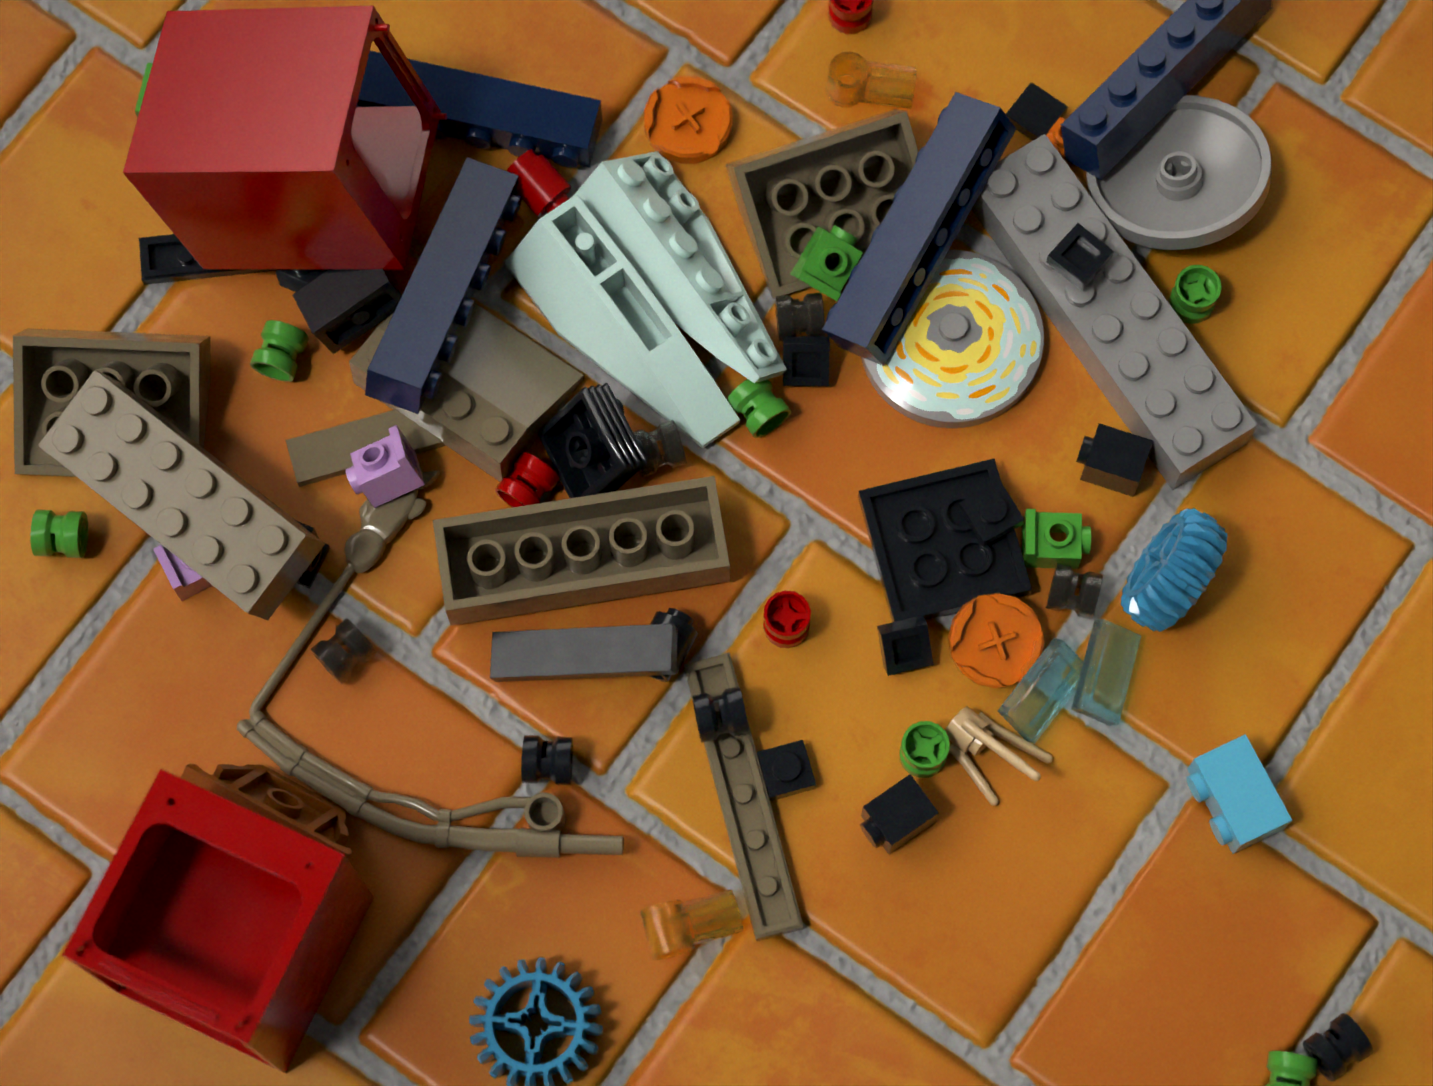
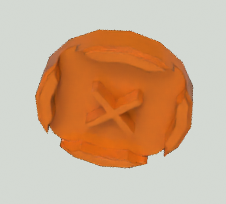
M679 76L669 80L668 84L660 89L657 88L650 95L644 108L645 134L652 148L658 151L664 158L680 164L700 163L714 157L726 146L732 132V106L728 98L726 99L725 95L721 93V89L713 82L697 76Z
M1001 593L979 595L960 608L951 622L948 644L950 657L960 673L978 685L996 689L1020 682L1032 673L1041 659L1044 636L1038 617L1031 607L1017 597Z

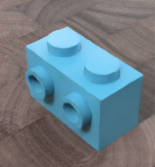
M1246 734L1195 758L1187 768L1190 775L1186 777L1191 793L1199 803L1202 801L1206 803L1213 817L1209 820L1214 836L1222 846L1227 844L1232 854L1284 830L1292 821Z

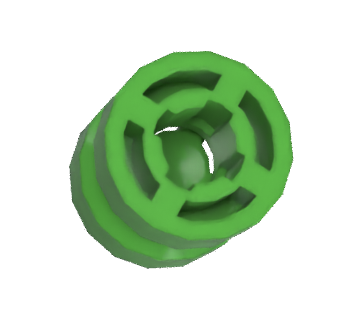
M1191 265L1180 272L1171 291L1169 304L1182 322L1196 324L1208 319L1220 296L1222 288L1220 278L1215 271L1203 265Z
M267 320L261 332L262 346L254 351L250 366L255 371L269 378L285 382L293 381L298 369L296 358L298 354L305 350L309 337L304 331L293 325L276 320Z
M747 379L738 385L727 399L736 413H742L747 419L745 426L754 438H760L772 432L786 421L791 414V410L782 398H776L772 393L773 385L769 379L757 383Z
M36 510L33 514L30 534L31 549L34 556L49 557L54 552L64 553L67 558H83L88 545L89 527L87 514L83 511H69L66 515H56L52 510Z
M920 721L911 725L904 733L899 750L900 762L903 768L909 774L918 778H929L936 775L944 767L950 749L946 731L940 725L931 721Z
M1270 1051L1268 1052L1266 1065L1270 1071L1269 1083L1265 1086H1310V1080L1317 1074L1318 1060L1291 1052Z

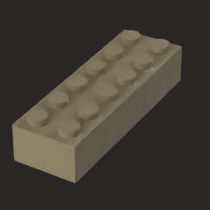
M97 370L92 372L38 445L246 613L259 618L270 619L325 545L314 534L119 381Z
M715 476L433 520L445 611L451 626L730 582V564Z

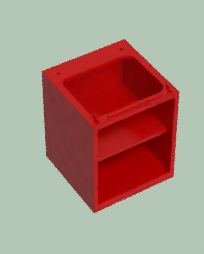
M373 5L167 11L123 174L203 269L405 270L438 121L447 120V114L441 113L438 105L391 34L390 25L384 23ZM373 41L415 106L356 107Z
M160 768L61 956L110 990L286 1074L374 896L345 854Z

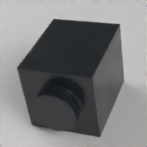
M1099 423L1094 438L1084 436L1076 462L1085 465L1080 480L1134 497L1153 440Z
M909 774L863 806L861 817L864 819V822L860 824V827L875 848L882 845L890 855L936 823L939 812L913 776Z

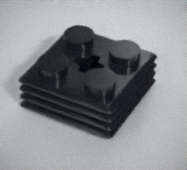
M607 383L602 386L598 384L596 387H584L538 431V436L569 498L615 492L647 463L644 446L639 439L635 438L624 416V407L621 401L615 398Z

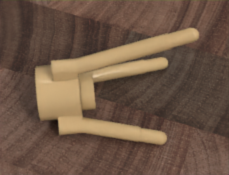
M968 706L964 707L945 729L949 740L952 742L949 753L961 763L992 806H996L999 800L967 755L969 751L974 756H977L987 746L1033 781L1040 780V773L994 739L993 736L995 735L1045 763H1051L1053 757L1047 752L994 723L982 712L977 715Z

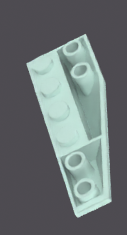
M656 151L601 162L574 195L577 194L649 287L670 318L716 358L753 383L782 375L787 369L709 219L700 209L697 199L686 190L673 172V167L669 161Z
M577 194L540 218L505 261V266L556 333L702 449L740 423L739 417L692 347L649 287Z

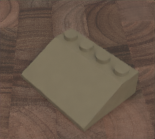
M894 109L725 164L739 211L773 299L811 287L790 273L817 227L830 232L833 226L836 225L858 238L853 247L863 252L857 264L860 263L871 243L874 230L882 224L893 204L896 191L905 183L915 165L918 148L907 111ZM830 253L826 257L825 265L828 269L836 267L840 260L838 254Z
M475 303L467 326L459 325L454 334L459 336V340L451 362L442 361L438 372L442 373V379L434 399L425 398L419 414L383 401L381 402L393 410H398L442 440L443 444L498 481H501L513 471L514 462L519 455L530 449L539 437L538 431L557 413L556 410L563 400L566 403L583 381L584 375ZM393 314L373 331L349 361L353 382L363 390L366 388L367 369Z
M29 328L13 336L15 474L77 477L38 445L94 370L119 381L204 448L210 391V336Z

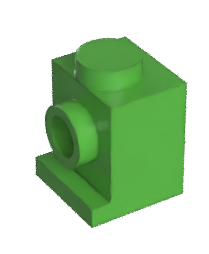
M836 225L833 226L830 232L817 227L790 274L833 300L838 301L842 294L840 292L848 280L851 271L863 254L862 251L853 247L858 238ZM830 253H837L840 259L834 269H828L825 265V259Z
M1026 509L1024 514L1025 520L1022 525L1021 550L1026 568L1078 569L1082 554L1089 555L1091 550V527L1082 526V514L1036 512V509ZM1050 533H1065L1067 539L1061 542L1055 541L1051 538Z

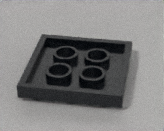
M995 459L858 491V499L892 622L922 615L927 620L956 613L964 604L979 595L1001 593L1018 598L1031 594L1032 587L1015 530L982 547L958 509L960 502L1001 481Z

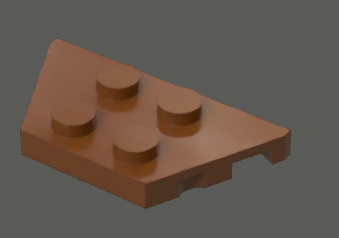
M196 764L186 765L181 778L341 852L349 860L352 851L350 848L344 847L349 837L348 827L345 825V809L264 765L235 766L232 764H218L213 775L203 771Z

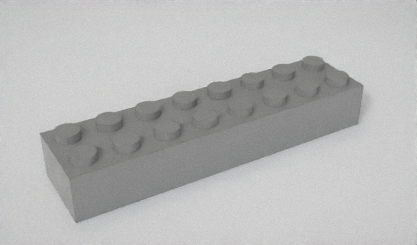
M1046 134L1000 160L971 209L1130 432L1134 435L1153 440L1148 457L1171 489H1176L1249 443L1258 424ZM1077 223L1114 251L1112 259L1083 291L1046 263L1050 252Z

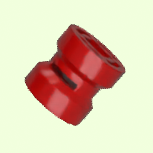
M829 0L828 16L831 25L837 31L844 34H857L863 31L872 19L874 0Z
M522 452L514 462V472L510 477H505L495 488V492L512 508L538 504L542 495L545 492L552 491L560 479L557 473L542 460L530 453Z
M785 590L775 593L770 597L764 606L763 629L768 640L780 648H792L801 644L806 639L810 629L811 609L809 603L802 595L795 591Z

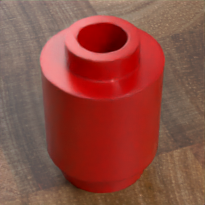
M532 149L519 156L506 170L518 175L516 193L522 196V200L538 217L546 213L548 214L570 199L567 194L572 186L542 154L537 156Z

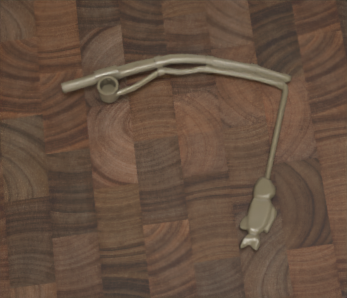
M421 469L425 485L374 508L367 499L359 509L361 519L360 531L351 535L345 544L344 550L348 564L252 702L249 710L250 719L240 720L237 723V730L244 738L249 739L273 760L283 772L299 779L344 808L347 813L390 834L417 843L433 844L435 848L448 849L449 847L479 851L516 852L517 857L560 858L561 853L623 855L624 836L562 834L561 830L566 823V814L560 800L550 793H538L532 797H501L456 810H437L420 799L374 790L371 786L357 781L310 753L307 748L301 744L298 745L267 720V717L261 711L262 707L354 571L356 573H363L375 565L381 558L386 544L392 541L407 520L419 516L424 511L426 501L418 497V491L431 485L438 478L440 471L423 472ZM367 800L379 803H395L414 809L428 818L438 821V824L423 825L398 818L367 803ZM502 808H524V816L531 829L452 826L451 821Z

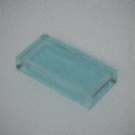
M1105 619L1094 620L1071 710L1108 726L1119 725L1141 635Z
M1053 638L998 709V712L1026 741L1036 743L1090 673L1091 669L1063 640Z

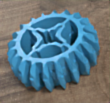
M1187 508L1172 516L1169 523L1163 524L1156 536H1152L1151 542L1143 549L1141 556L1134 563L1132 572L1127 576V583L1122 588L1121 606L1123 611L1132 616V620L1142 627L1147 626L1153 631L1161 632L1175 625L1179 618L1185 617L1192 605H1196L1197 599L1206 591L1207 585L1215 577V571L1222 563V556L1227 550L1228 534L1223 527L1216 523L1217 520L1205 512L1202 514L1195 508Z
M545 958L537 959L536 973H529L528 965L524 959L518 960L517 967L520 975L512 978L510 971L505 966L500 968L499 973L505 983L499 988L494 981L487 979L484 986L493 995L492 999L489 1000L482 996H476L474 999V1004L478 1008L485 1010L486 1013L485 1015H472L469 1018V1023L472 1026L484 1028L483 1032L475 1033L470 1037L472 1045L482 1046L488 1044V1047L479 1053L477 1059L481 1064H485L496 1058L497 1061L492 1066L489 1074L494 1079H497L506 1070H509L507 1086H517L521 1076L526 1077L525 1086H536L537 1078H543L545 1086H555L552 1075L559 1072L566 1084L572 1083L573 1077L567 1067L573 1063L579 1070L585 1072L588 1069V1064L579 1056L580 1052L583 1050L595 1055L599 1050L595 1043L586 1040L587 1035L598 1036L603 1033L602 1025L588 1023V1019L601 1015L600 1005L584 1006V1003L595 995L594 990L589 986L578 992L575 991L582 980V976L578 972L571 974L566 981L562 980L566 968L562 962H557L551 975L546 974L547 963ZM532 987L528 1004L523 1010L499 1015L504 1004L514 994ZM547 988L561 993L571 1002L575 1009L577 1020H565L564 1017L552 1015L548 1011ZM539 1002L538 1008L544 1023L551 1024V1026H548L546 1032L541 1030L542 1035L536 1037L534 1048V1042L529 1029L521 1025H524L527 1019L532 1021L530 1016L537 1014V1004ZM496 1030L507 1031L509 1034L519 1035L524 1039L525 1064L510 1058L503 1052L498 1043ZM566 1035L574 1036L569 1047L559 1057L550 1062L540 1064L544 1047L550 1040L566 1038Z

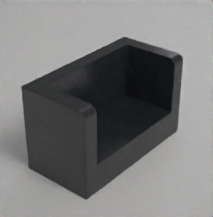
M329 269L292 294L311 332L335 354L395 312L403 291L391 270Z

